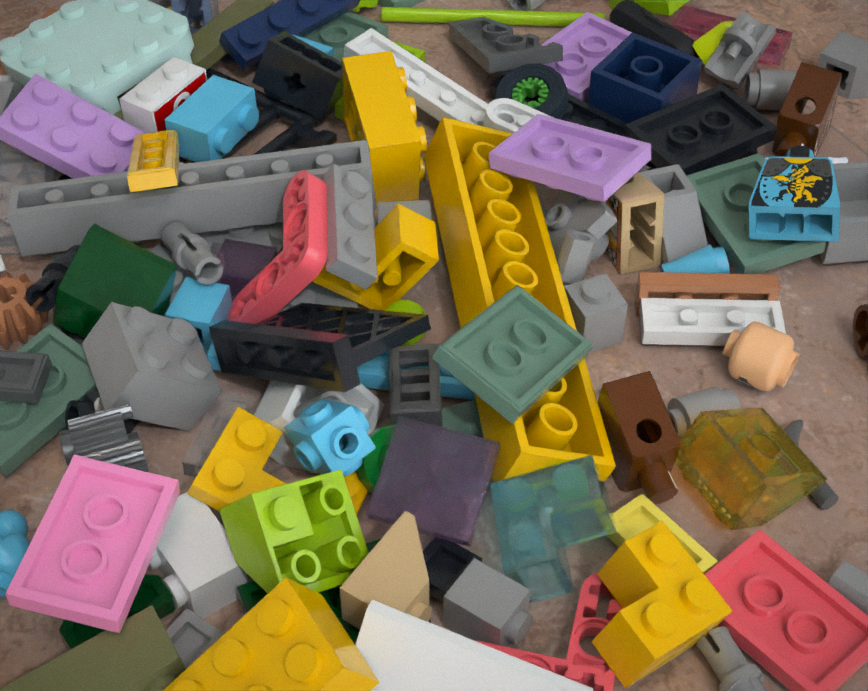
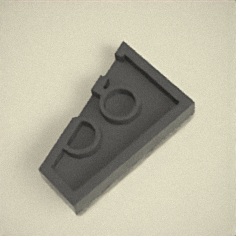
M479 17L449 22V37L492 75L503 76L512 69L525 64H546L563 61V45L552 42L542 46L539 44L538 36L530 33L523 36L513 34V27L492 19Z

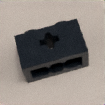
M283 31L268 40L252 83L262 87L265 94L271 98L285 100L298 107L299 110L312 115L315 119L324 120L335 112V104L343 96L342 62Z

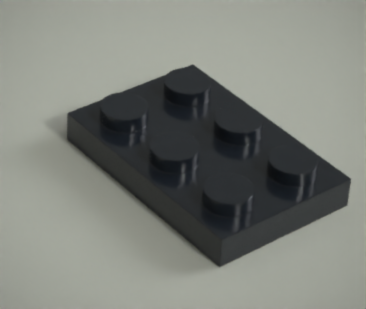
M720 84L626 124L624 137L650 143V162L657 168L679 164L687 176L716 167L774 141L777 126L724 84Z

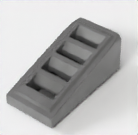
M438 344L397 346L390 350L391 425L409 426L418 432L423 439L440 438L443 436L440 366L432 359ZM429 365V368L401 370V367Z

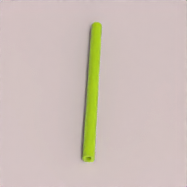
M382 7L381 17L382 22L440 24L486 17L512 26L567 27L586 12ZM592 13L605 20V13Z

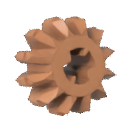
M7 271L0 278V342L7 350L13 342L20 341L26 344L28 336L37 335L42 330L43 324L48 321L49 311L40 312L35 310L44 300L40 297L32 306L27 302L26 291L36 282L30 281L26 273L13 278Z

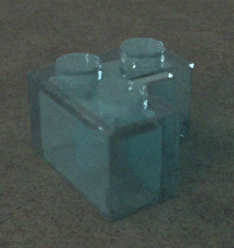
M593 455L490 483L505 575L531 590L529 603L574 592L566 546L617 533L608 492Z

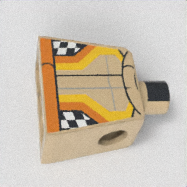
M639 172L633 175L605 201L617 218L616 224L606 232L609 235V244L605 251L620 275L658 267L661 264L665 194Z

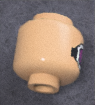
M756 321L747 325L742 332L736 329L733 330L723 350V355L730 358L728 363L730 376L765 392L773 390L777 385L784 387L787 384L800 353L794 351V340L791 336Z

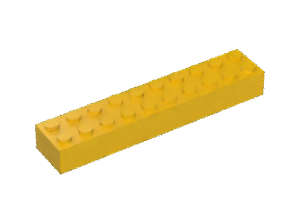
M442 117L424 154V160L460 328L464 327L518 285L576 330L534 181L515 178L507 173L490 169L489 152L513 133ZM585 359L513 424L475 394L495 492L589 504L616 467Z

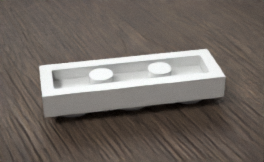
M641 298L639 317L642 344L725 346L733 330L736 329L742 332L747 325L754 321L786 334L780 301Z

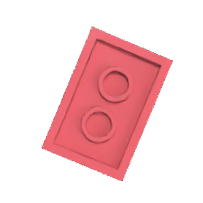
M759 529L704 574L732 609V612L717 627H727L737 646L788 690L837 691L868 662V615L762 530Z

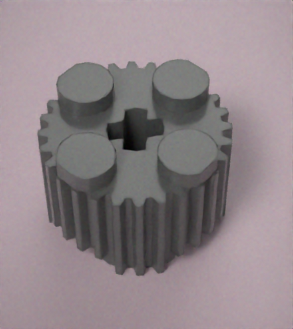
M130 403L67 420L69 429L60 431L61 435H59L67 465L69 466L73 455H78L149 472L137 431L127 434L123 420L134 418Z

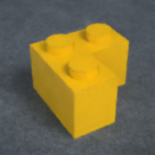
M399 203L374 228L377 279L367 289L326 271V262L321 272L312 282L369 309L385 311L392 303L399 301L439 261L435 222Z
M661 521L626 540L597 573L623 609L612 618L591 642L624 688L627 689L696 645L703 635L707 636L709 634L708 631L716 628L732 612V609L666 524Z

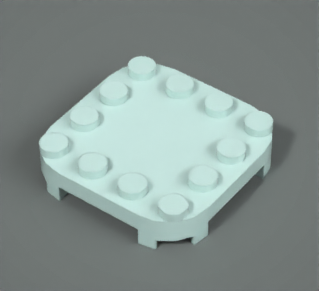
M76 0L63 4L60 10L45 19H38L32 22L29 28L14 37L1 40L0 60L5 74L12 76L13 82L23 87L26 86L35 74H38L113 115L121 111L117 96L143 81L172 57L192 63L190 54L194 43L186 16L149 0Z

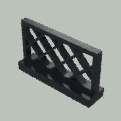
M299 303L256 324L223 320L209 327L221 372L339 392H347L361 385L357 371L358 366L431 329L429 317L425 314L312 303Z

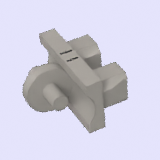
M741 11L733 25L726 30L723 40L704 66L705 73L717 78L718 82L732 89H739L745 81L747 74L751 72L775 36L776 27L760 23L747 13Z

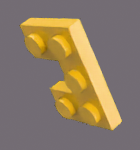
M237 407L187 494L220 512V508L251 493L285 485L286 483L262 470L283 431ZM353 472L344 478L357 515L368 490L361 482L359 474Z

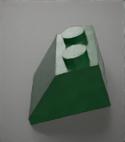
M93 224L85 235L58 287L53 322L69 332L86 338L111 302L128 307H141L150 313L165 317V313L169 308L178 266Z

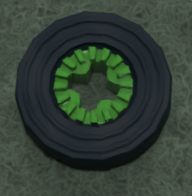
M536 63L522 65L506 74L496 88L495 99H512L551 117L561 119L567 110L569 94L560 73L553 67ZM538 94V102L530 101L528 104L525 102L526 97L534 98Z

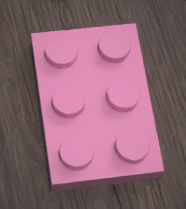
M73 455L5 593L9 606L120 633L180 493L179 480Z

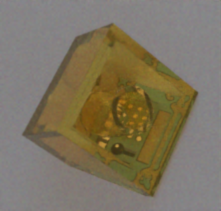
M763 407L701 411L680 439V451L675 460L676 465L681 469L684 480L701 493L711 505L715 517L731 530L763 526L822 486L827 480L825 475Z

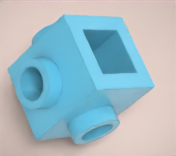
M325 398L309 405L302 411L299 417L284 427L294 445L293 451L296 458L310 473L326 474L342 469L345 477L355 472L362 465V458L376 448L367 433L370 429L369 422L356 406Z

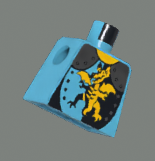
M806 146L790 148L786 157L771 156L765 159L749 200V239L839 242L840 198L832 160L827 157H814L813 151Z

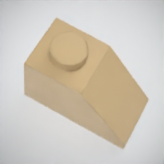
M404 511L340 587L342 619L361 629L367 607L372 600H375L429 622L432 614V607L429 606V577L415 516L411 513Z

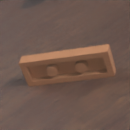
M639 272L634 303L635 317H639L641 298L777 301L781 288L779 276L771 274Z

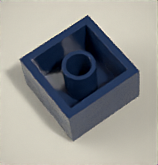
M632 32L591 70L588 104L626 123L633 122L697 95L702 59Z

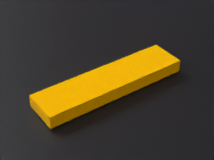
M175 129L138 134L134 137L127 173L130 192L178 185L180 144L178 133Z

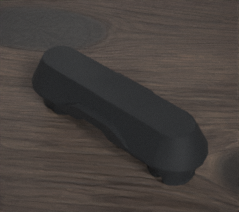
M623 0L610 13L611 23L699 58L692 46L694 40L691 37L689 38L670 24L655 18L651 12L631 0Z

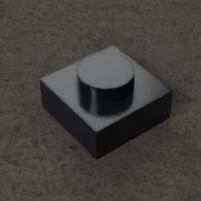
M438 533L423 550L429 577V595L443 603V596L472 560L476 558L482 562L483 558Z

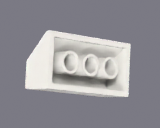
M372 600L367 607L355 644L380 682L371 691L594 690L591 687L375 600Z

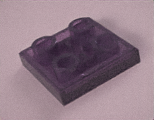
M399 416L367 510L368 518L393 525L404 511H407L415 516L418 533L471 547L500 452V443Z

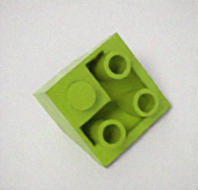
M342 469L251 493L219 509L235 562L267 593L275 588L285 577L317 593L343 585L369 554Z

